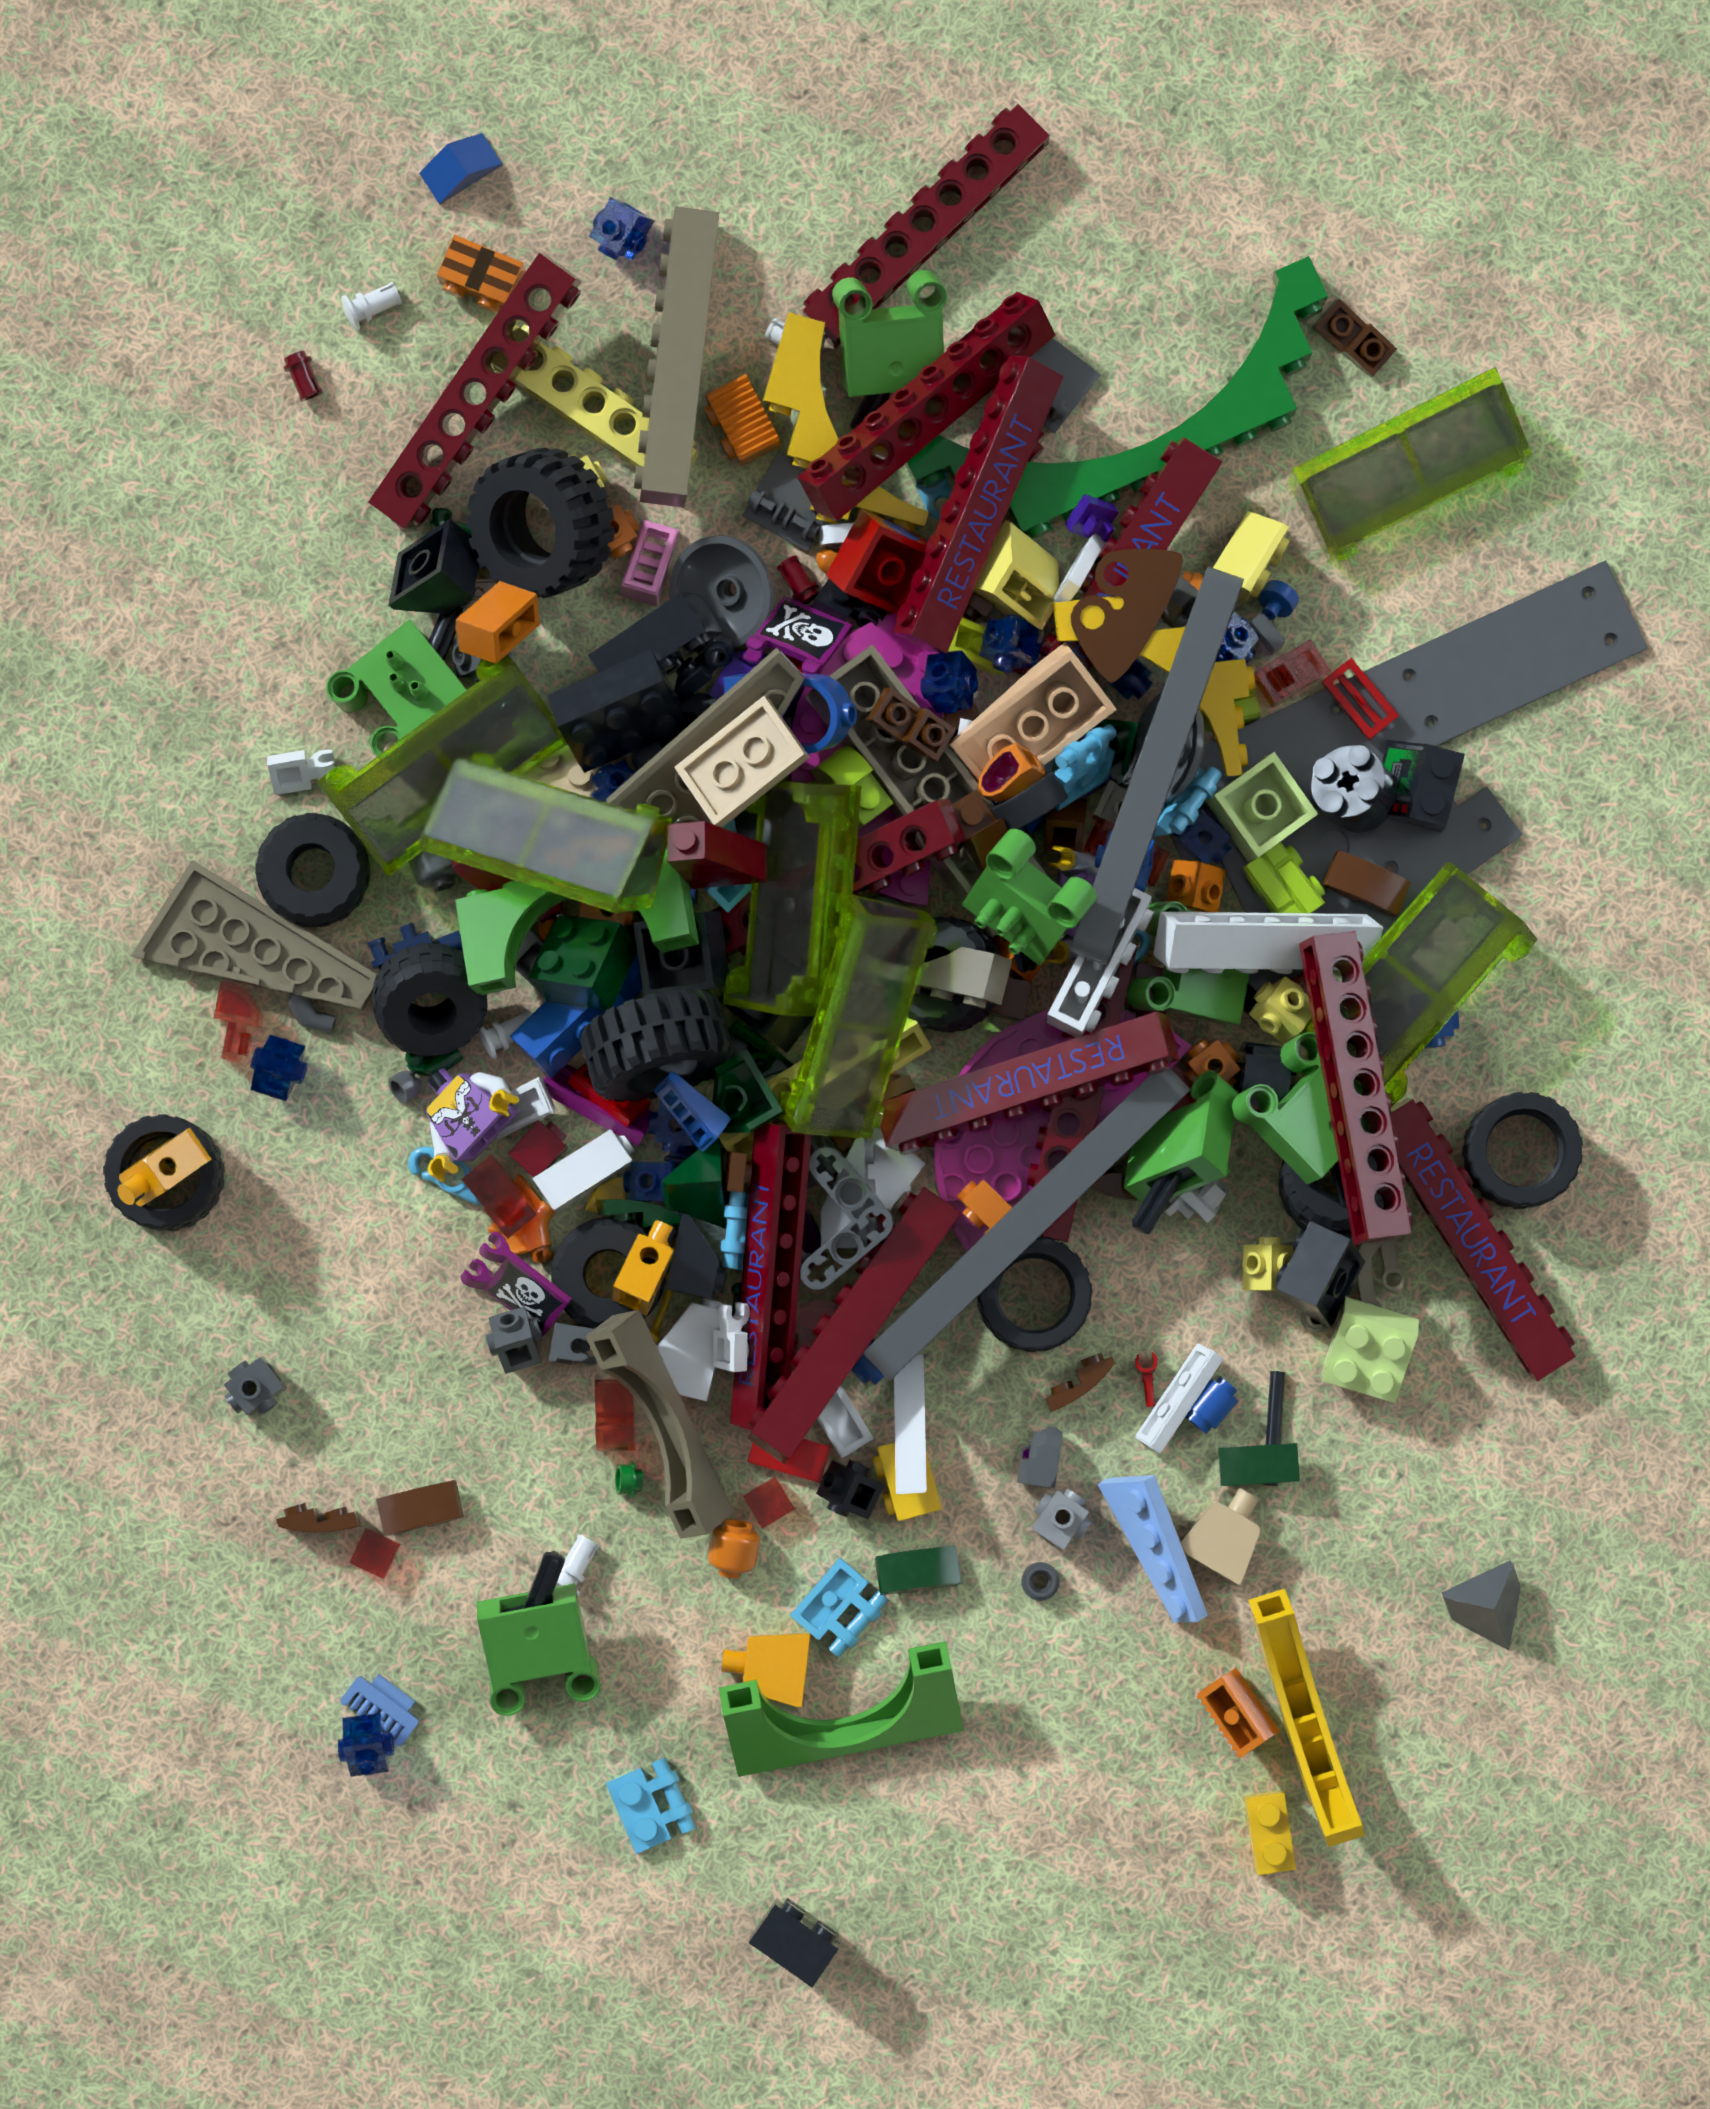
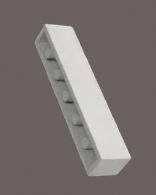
M1160 912L1153 955L1166 966L1167 970L1176 973H1187L1189 969H1202L1209 973H1222L1224 969H1236L1243 973L1253 974L1257 973L1258 969H1270L1277 973L1289 974L1292 973L1293 969H1303L1299 943L1314 935L1356 931L1357 941L1361 943L1364 953L1363 970H1376L1383 926L1367 914Z

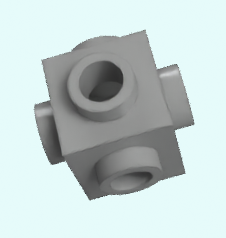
M1068 1488L1064 1494L1058 1490L1055 1491L1053 1496L1045 1493L1033 1511L1039 1517L1031 1529L1064 1550L1072 1538L1079 1541L1091 1523L1085 1519L1089 1511L1083 1508L1086 1500ZM1062 1509L1066 1510L1069 1514V1519L1065 1524H1059L1055 1519L1056 1513Z

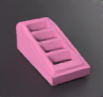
M643 520L621 583V596L657 606L678 540V529ZM647 535L667 541L666 547L646 542ZM643 550L661 555V561L643 556ZM638 565L657 570V573L653 575L639 571L637 568ZM634 580L641 581V582H644V583H647V584H650V585H646V584H643V583H639V582H636V581H634Z

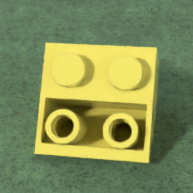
M1250 511L1246 512L1213 567L1214 569L1244 578L1238 600L1246 604L1250 595L1258 598L1271 572L1266 570L1270 563L1277 566L1288 548L1287 546L1291 540L1285 536L1289 526Z
M1005 520L996 536L974 591L994 604L998 610L1015 623L1042 631L1054 611L1053 598L1060 587L1058 560L1011 522Z

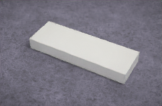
M1199 1343L1196 1344L1135 1438L1161 1454L1224 1358Z

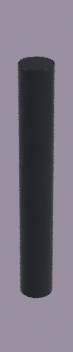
M1270 1371L1265 1445L1281 1444L1285 1372ZM1266 1483L1263 1485L1278 1486V1483Z

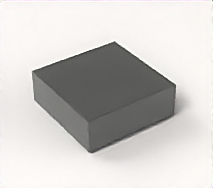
M1260 613L1251 620L1248 627L1271 655H1274L1283 647L1285 643L1284 637L1264 613Z

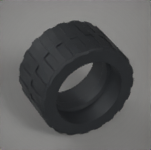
M1515 1092L1494 1100L1482 1108L1472 1119L1471 1125L1464 1135L1465 1141L1462 1147L1463 1166L1470 1175L1474 1188H1477L1487 1200H1492L1502 1207H1513L1514 1209L1533 1208L1556 1199L1555 1197L1564 1193L1569 1188V1184L1575 1180L1579 1173V1165L1583 1159V1140L1579 1134V1126L1576 1120H1573L1570 1116V1112L1549 1096L1545 1097L1535 1092ZM1527 1115L1535 1117L1545 1123L1555 1136L1558 1147L1556 1164L1548 1177L1538 1184L1521 1187L1506 1183L1494 1173L1488 1162L1487 1142L1489 1136L1498 1123L1511 1116Z
M158 1114V1116L148 1115L125 1126V1129L113 1139L111 1147L106 1152L105 1165H103L104 1185L114 1207L118 1208L128 1220L153 1230L179 1231L181 1228H189L200 1219H204L210 1214L209 1211L213 1206H216L220 1199L221 1190L224 1188L225 1166L220 1156L222 1154L218 1146L214 1144L211 1136L200 1129L199 1126L177 1116L172 1117L167 1114ZM188 1128H191L211 1157L210 1161L200 1167L199 1182L192 1196L181 1205L169 1209L153 1208L146 1204L142 1207L136 1203L133 1205L125 1204L117 1192L118 1186L122 1184L119 1180V1175L130 1167L131 1161L139 1148L157 1138H174Z
M1038 1237L977 1296L978 1310L985 1326L993 1333L995 1338L1011 1348L1025 1352L1051 1350L1070 1340L1087 1320L1086 1318L1092 1305L1091 1296L1093 1293L1087 1267H1084L1081 1258L1077 1253H1073L1068 1248L1069 1246L1062 1242H1056L1052 1240L1053 1238ZM1030 1258L1047 1260L1056 1265L1067 1278L1070 1287L1068 1309L1064 1316L1049 1328L1043 1330L1020 1328L1004 1315L998 1299L1000 1281L1005 1272L1021 1260Z

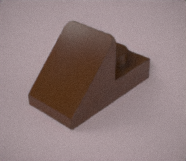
M976 789L953 803L952 807L967 838L963 845L982 874L987 867L986 856L1008 830L1002 817L998 820L995 819Z

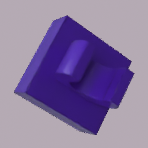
M1084 494L1066 520L1065 525L1074 534L1090 538L1096 533L1101 537L1102 541L1107 542L1115 530L1112 522L1119 512L1114 504Z

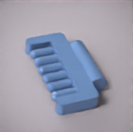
M380 1674L377 1675L372 1683L362 1676L357 1677L341 1698V1704H349L358 1692L359 1694L350 1704V1709L355 1711L364 1698H366L357 1711L358 1716H364L370 1706L374 1704L365 1716V1721L371 1722L381 1709L382 1711L372 1723L373 1727L378 1728L387 1715H389L380 1728V1732L383 1734L387 1733L393 1723L397 1721L388 1733V1738L394 1739L404 1726V1729L395 1739L397 1746L403 1745L419 1724V1719L409 1712L416 1701Z

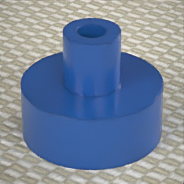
M1279 580L1268 581L1258 596L1259 602L1263 607L1262 614L1264 613L1269 620H1274L1276 616L1282 618L1290 616L1299 602L1296 591L1288 584Z

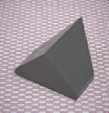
M1511 1560L1442 1592L1446 1608L1453 1621L1509 1650L1521 1589Z

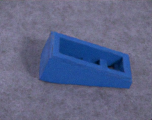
M671 1071L653 1090L701 1151H705L719 1137L731 1120L727 1114L674 1071Z

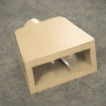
M1239 1488L1228 1507L1213 1500L1180 1539L1184 1554L1240 1586L1262 1529L1259 1525L1248 1520L1259 1499Z

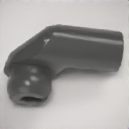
M293 994L289 995L288 1005L301 1026L332 1034L336 1016L316 1011L310 998Z

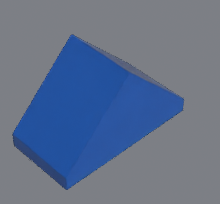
M483 133L448 143L419 174L440 205L502 166V163Z

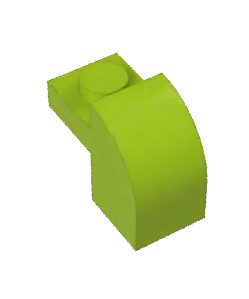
M848 745L840 748L810 771L833 802L838 798L842 801L861 828L894 804L872 775L873 768L855 749Z

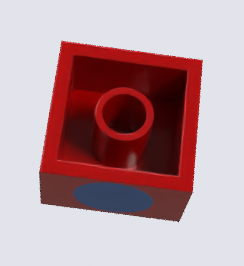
M861 509L826 576L843 592L897 614L908 597L912 577L921 566L926 554L925 549L928 541L918 533Z

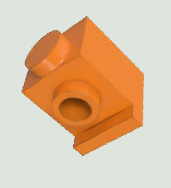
M972 1180L957 1195V1198L967 1207L963 1214L978 1229L983 1224L989 1228L984 1235L1012 1209L984 1180L978 1185Z

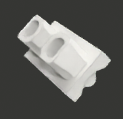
M1216 1180L1206 1184L1203 1188L1199 1187L1170 1199L1169 1202L1171 1204L1164 1212L1170 1217L1178 1210L1187 1219L1197 1212L1208 1223L1217 1214L1221 1207L1220 1203L1229 1189L1221 1180Z

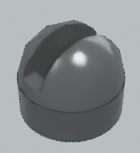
M408 1070L398 1072L388 1079V1085L392 1094L402 1104H406L414 1099L421 1091V1080H414V1072Z

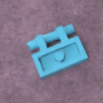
M1108 724L1103 728L1096 727L1086 733L1085 739L1080 742H1071L1063 748L1061 754L1056 756L1055 762L1059 769L1055 772V775L1069 796L1064 802L1055 807L1058 811L1108 780L1115 751L1108 747L1109 741L1116 737V730L1112 725Z
M1199 767L1189 787L1176 799L1164 804L1153 837L1170 835L1173 832L1180 835L1187 825H1193L1199 816L1198 809L1205 799H1211L1216 792V784L1222 777L1221 772L1214 767H1209L1205 773Z
M730 1191L729 1206H725L724 1217L727 1218L725 1240H721L720 1252H724L722 1267L736 1271L743 1270L749 1194L745 1192Z
M840 1557L790 1616L818 1641L828 1629L832 1631L837 1637L829 1645L828 1649L839 1658L848 1647L852 1649L859 1641L858 1635L872 1620L875 1623L882 1615L879 1611L889 1599L884 1595H880L878 1590L868 1601L864 1599L859 1593L869 1582ZM852 1603L860 1611L844 1627L837 1619Z
M666 1757L652 1762L657 1775L652 1780L647 1781L641 1767L606 1782L636 1854L670 1840L672 1837L666 1824L672 1821H677L682 1834L696 1828L690 1815L693 1813L689 1801H684L677 1785L679 1777L676 1770L671 1771ZM661 1788L671 1809L663 1813L660 1812L652 1793Z

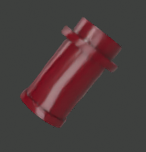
M299 351L284 358L286 364L284 371L290 373L301 402L323 393L310 365L312 361L311 356H307L305 351Z
M791 556L781 562L782 565H778L776 569L781 573L793 592L792 599L805 605L815 600L819 594L817 590L819 584L812 582L800 563L798 556Z

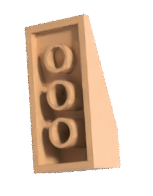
M1064 642L1032 667L950 741L949 744L979 781L980 775L987 763L1003 748L1017 742L1028 748L1044 766L1060 754L1065 746L1073 741H1077L1117 709L1070 647ZM998 782L993 786V792L1000 789L1003 783Z

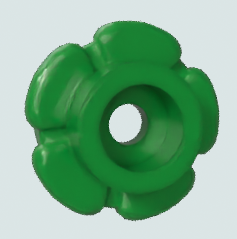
M629 1461L628 1465H617L615 1489L617 1495H627L629 1499H632L635 1492H641L643 1472L642 1469H636L633 1461Z

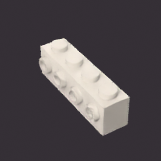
M1134 888L1107 965L1077 956L1048 1012L1046 1023L1076 1038L1083 1036L1085 1031L1090 1033L1094 1031L1102 1015V1012L1096 1010L1103 997L1111 998L1119 982V979L1114 977V974L1120 963L1125 966L1128 965L1137 945L1131 943L1137 930L1145 932L1154 914L1153 911L1149 910L1152 896Z

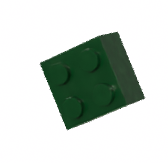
M557 914L528 979L547 1002L606 1011L613 1007L637 954L636 942L619 922Z

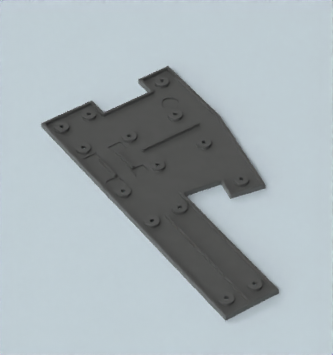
M1606 560L1363 671L1399 715L1396 720L1376 734L1370 741L1364 737L1326 689L1256 720L1242 729H1237L1239 744H1246L1248 766L1241 767L1242 772L1264 756L1275 752L1318 813V815L1281 841L1285 848L1291 845L1297 851L1303 861L1299 868L1307 879L1313 875L1326 893L1321 897L1325 902L1324 905L1314 913L1367 914L1383 926L1381 936L1383 937L1523 835L1487 786L1460 806L1453 800L1447 826L1442 833L1388 818L1380 826L1370 831L1361 833L1350 832L1334 824L1315 802L1311 790L1313 766L1318 759L1324 758L1331 751L1344 746H1365L1381 762L1387 740L1438 746L1647 650L1648 647ZM1586 591H1589L1591 593V597H1585L1584 593ZM1607 638H1612L1613 643L1608 644ZM1407 673H1410L1412 675V679H1406L1405 675ZM1354 676L1348 678L1380 719H1384L1386 717L1384 712ZM1340 682L1335 684L1370 728L1374 727L1375 725ZM1338 707L1340 711L1338 713H1334L1333 708ZM1433 720L1434 726H1429L1428 721ZM1216 740L1206 743L1200 768L1205 773L1209 767H1214L1221 772L1222 777L1216 784L1218 790L1238 775L1224 776ZM1204 801L1198 809L1199 816L1193 825H1187L1180 835L1174 832L1170 834L1180 859L1188 861L1215 848L1244 912L1271 913L1242 873L1243 867L1253 860H1246L1208 804ZM1486 823V829H1482L1480 824ZM1194 828L1199 829V833L1196 835L1192 832ZM1336 851L1354 855L1385 869L1391 865L1394 868L1393 873L1411 882L1398 916L1389 917L1362 901L1352 902L1322 885ZM1258 969L1257 973L1249 974L1248 983L1258 991L1268 981L1274 984L1284 976L1292 979L1303 974L1304 969H1293L1292 973L1289 974L1277 973L1270 969Z

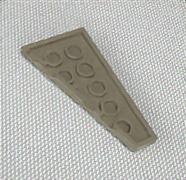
M778 648L773 650L606 799L608 806L651 848L667 846V824L700 821L713 824L674 767L763 696L772 702L782 717L804 680L803 673Z
M191 860L131 955L136 959L362 1011L372 997L373 983L377 975L302 927L286 920L281 914H276L268 906Z

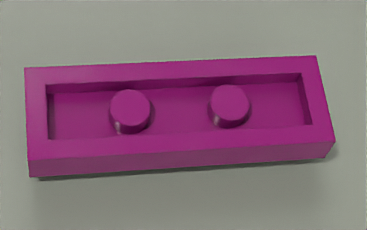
M566 1064L552 1078L545 1077L544 1082L552 1099L608 1130L611 1129L613 1133L625 1136L629 1142L636 1146H639L657 1116L656 1113L648 1109L633 1124L625 1127L601 1107L585 1098L579 1090H575L568 1084L571 1075L577 1070L574 1067Z

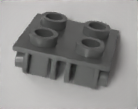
M1052 338L1033 354L1031 358L1064 376L1044 422V426L1055 434L1101 374Z
M778 450L757 490H754L747 502L748 506L742 516L808 552L824 521L817 520L818 512L810 510L811 502L797 478L806 469L792 465L794 458L786 456V454Z

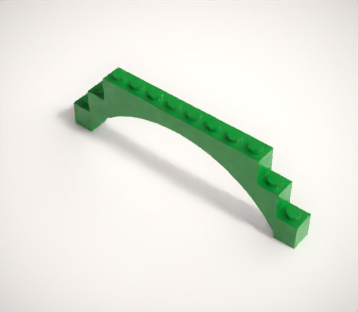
M1310 256L1274 272L1272 280L1276 290L1269 315L1258 340L1242 366L1226 386L1201 410L1158 438L1115 455L1077 462H1028L1008 508L1015 526L1024 534H1030L1031 539L1050 532L1052 530L1051 524L1062 519L1066 522L1084 494L1114 504L1121 499L1119 494L1132 488L1134 493L1139 492L1149 474L1152 472L1157 475L1165 462L1160 460V457L1171 440L1177 443L1180 438L1185 437L1214 457H1218L1223 454L1222 448L1235 442L1237 447H1240L1257 439L1256 432L1270 427L1271 432H1274L1291 424L1290 417L1295 415L1297 407L1281 372L1285 371L1286 375L1289 376L1307 367L1305 361L1310 360L1313 353L1296 317L1300 315L1302 320H1306L1323 311L1321 306L1325 304L1328 298ZM938 435L905 463L914 486L916 487V485L924 484L925 488L935 486L946 479L945 472H950L955 483L956 473L964 464L970 448L963 447Z

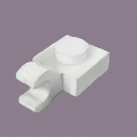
M304 750L267 756V765L275 795L312 789V779H329L336 776L332 750L319 751L309 759H306Z
M736 1302V1312L732 1317V1306L719 1304L717 1315L720 1328L713 1329V1367L731 1372L747 1371L749 1345L747 1333L741 1332V1328L749 1319V1305Z

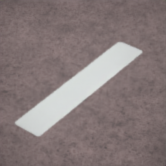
M918 1354L894 1377L897 1494L925 1493L927 1491L924 1356Z

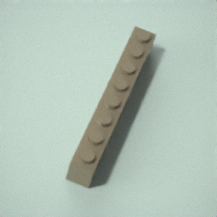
M675 206L673 219L665 218L663 241L670 242L668 254L661 253L659 276L666 277L664 289L657 288L654 310L662 313L660 324H653L650 344L652 347H657L656 360L649 359L646 382H653L652 395L645 394L642 417L649 418L648 431L640 430L638 453H644L645 458L644 466H636L634 488L641 489L639 502L685 508L720 212Z

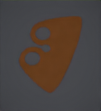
M1124 549L1110 552L1099 561L1095 570V580L1098 587L1112 597L1120 596L1124 601L1123 607L1121 609H1113L1110 602L1100 596H1086L1074 606L1071 614V625L1077 640L1089 660L1108 682L1117 681L1129 669L1153 633L1168 605L1181 573L1183 559L1180 553L1159 549ZM1112 562H1120L1128 570V578L1120 586H1111L1104 579V570ZM1088 605H1097L1104 612V622L1096 629L1086 628L1080 620L1081 611Z

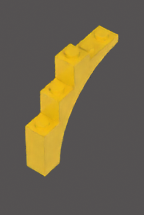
M788 312L763 402L770 403L768 410L790 417L792 410L798 412L786 456L794 458L792 465L807 469L811 462L822 457L839 440L827 414L820 383V349L825 322ZM879 486L855 506L858 508L856 515L863 509L876 516H880V514L894 518L893 523L913 532L916 525L925 526L929 513L926 510L899 500ZM811 504L810 510L815 511ZM850 511L841 519L848 520ZM817 513V520H821L831 524H838L839 520L836 522L820 513Z
M1120 596L1102 597L1110 602L1113 609H1121L1123 607L1124 601ZM1080 600L1053 603L1057 642L1078 641L1071 625V614L1074 606ZM1097 605L1084 607L1080 614L1082 624L1089 629L1100 627L1105 619L1103 610ZM1185 627L1154 630L1138 656L1145 658L1169 674ZM1245 659L1215 662L1199 706L1218 745L1224 776L1242 775L1241 767L1248 766L1246 744H1239L1237 730L1244 728L1242 706H1235L1234 701L1235 698L1249 697V689H1255L1253 666L1246 667Z
M1281 1589L1249 1599L1248 1602L1264 1663L1275 1690L1281 1717L1294 1751L1300 1778L1310 1805L1314 1809L1327 1846L1331 1847L1365 1836L1363 1825L1333 1744L1308 1664L1295 1613L1286 1590Z

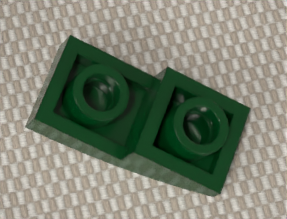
M597 1200L598 1215H609L610 1219L615 1218L620 1221L633 1220L632 1213H635L636 1224L641 1227H648V1233L656 1220L670 1226L681 1221V1215L659 1205L634 1200Z
M1297 1443L1218 1448L1220 1486L1300 1481Z
M956 1546L910 1550L875 1557L880 1595L916 1593L920 1589L956 1587L962 1583Z

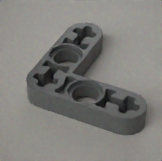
M829 1146L821 1147L814 1151L810 1156L809 1170L851 1222L823 1244L802 1264L800 1269L801 1279L806 1286L815 1290L823 1289L834 1282L887 1237L894 1226V1218L890 1210L841 1152ZM821 1154L825 1157L831 1155L835 1157L836 1161L833 1163V1167L839 1174L843 1172L844 1168L850 1173V1176L839 1180L834 1189L828 1183L835 1179L829 1171L821 1173L817 1169L821 1163L818 1159ZM848 1182L857 1183L862 1189V1198L856 1204H848L841 1197V1188ZM872 1212L875 1216L882 1213L886 1218L882 1223L885 1230L883 1232H880L878 1229L871 1231L866 1237L872 1242L866 1246L861 1235L852 1230V1227L858 1224L861 1231L870 1223L867 1217L869 1213ZM844 1236L852 1237L858 1244V1251L852 1258H843L837 1252V1242ZM829 1249L832 1258L843 1267L837 1271L833 1264L824 1272L827 1278L824 1282L819 1278L812 1281L808 1276L812 1272L809 1265L814 1262L818 1266L825 1262L828 1257L823 1255V1252Z

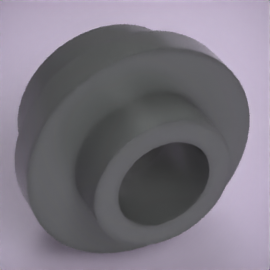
M1044 1562L1029 1565L1021 1578L1024 1592L1030 1598L1039 1601L1047 1600L1054 1596L1060 1583L1059 1575L1055 1568ZM1037 1574H1044L1048 1579V1584L1043 1589H1038L1033 1584V1578Z

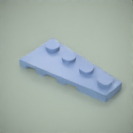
M1155 1475L1112 1477L1098 1483V1487L1173 1623L1198 1622L1208 1616Z

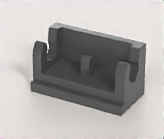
M555 1323L549 1361L572 1365V1361L592 1365L598 1364L595 1356L591 1357L587 1354L590 1346L585 1337L594 1329Z

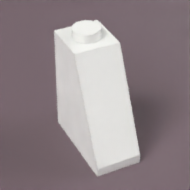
M610 1129L532 1179L553 1210L559 1214L634 1163L629 1155L635 1150L625 1136H616Z
M702 1298L700 1305L692 1303L657 1346L679 1395L708 1402L716 1368L713 1367V1329L720 1328L717 1310L719 1304L724 1303Z

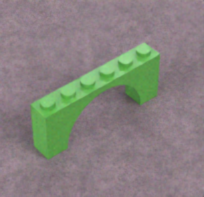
M657 846L650 849L648 854L639 856L630 854L620 855L613 858L612 862L602 865L587 863L576 867V871L564 874L549 872L541 875L539 880L527 883L524 881H511L504 884L502 889L471 891L467 893V897L455 900L468 986L481 995L516 988L515 968L517 956L529 929L548 909L566 899L580 895H608L634 906L646 921L652 942L662 953L698 945L699 940L689 884L667 862V846Z
M946 1641L909 1648L907 1671L894 1692L876 1706L844 1718L817 1720L789 1714L777 1708L763 1695L757 1680L719 1687L723 1717L738 1777L964 1731Z

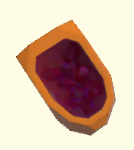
M1015 742L1000 750L987 763L980 775L978 790L982 797L987 800L997 802L1008 800L1038 782L1045 775V768L1028 748Z

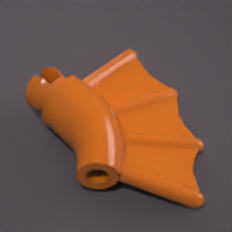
M517 1174L512 1189L504 1196L496 1199L498 1203L497 1216L487 1231L490 1234L498 1232L503 1235L510 1250L515 1255L532 1253L533 1262L542 1264L550 1261L553 1257L552 1251L549 1248L552 1246L548 1226L556 1211L539 1198L521 1174Z

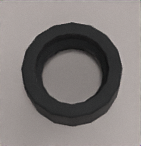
M1050 772L1024 791L996 805L992 812L997 820L1001 817L1004 819L1007 830H1019L1064 802L1069 796L1055 773Z

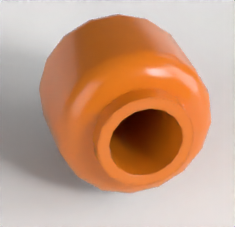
M726 1519L722 1522V1525H718L711 1531L707 1559L710 1565L719 1569L718 1574L720 1576L740 1578L741 1573L749 1572L755 1568L760 1537L752 1529L753 1526L749 1522L738 1519Z

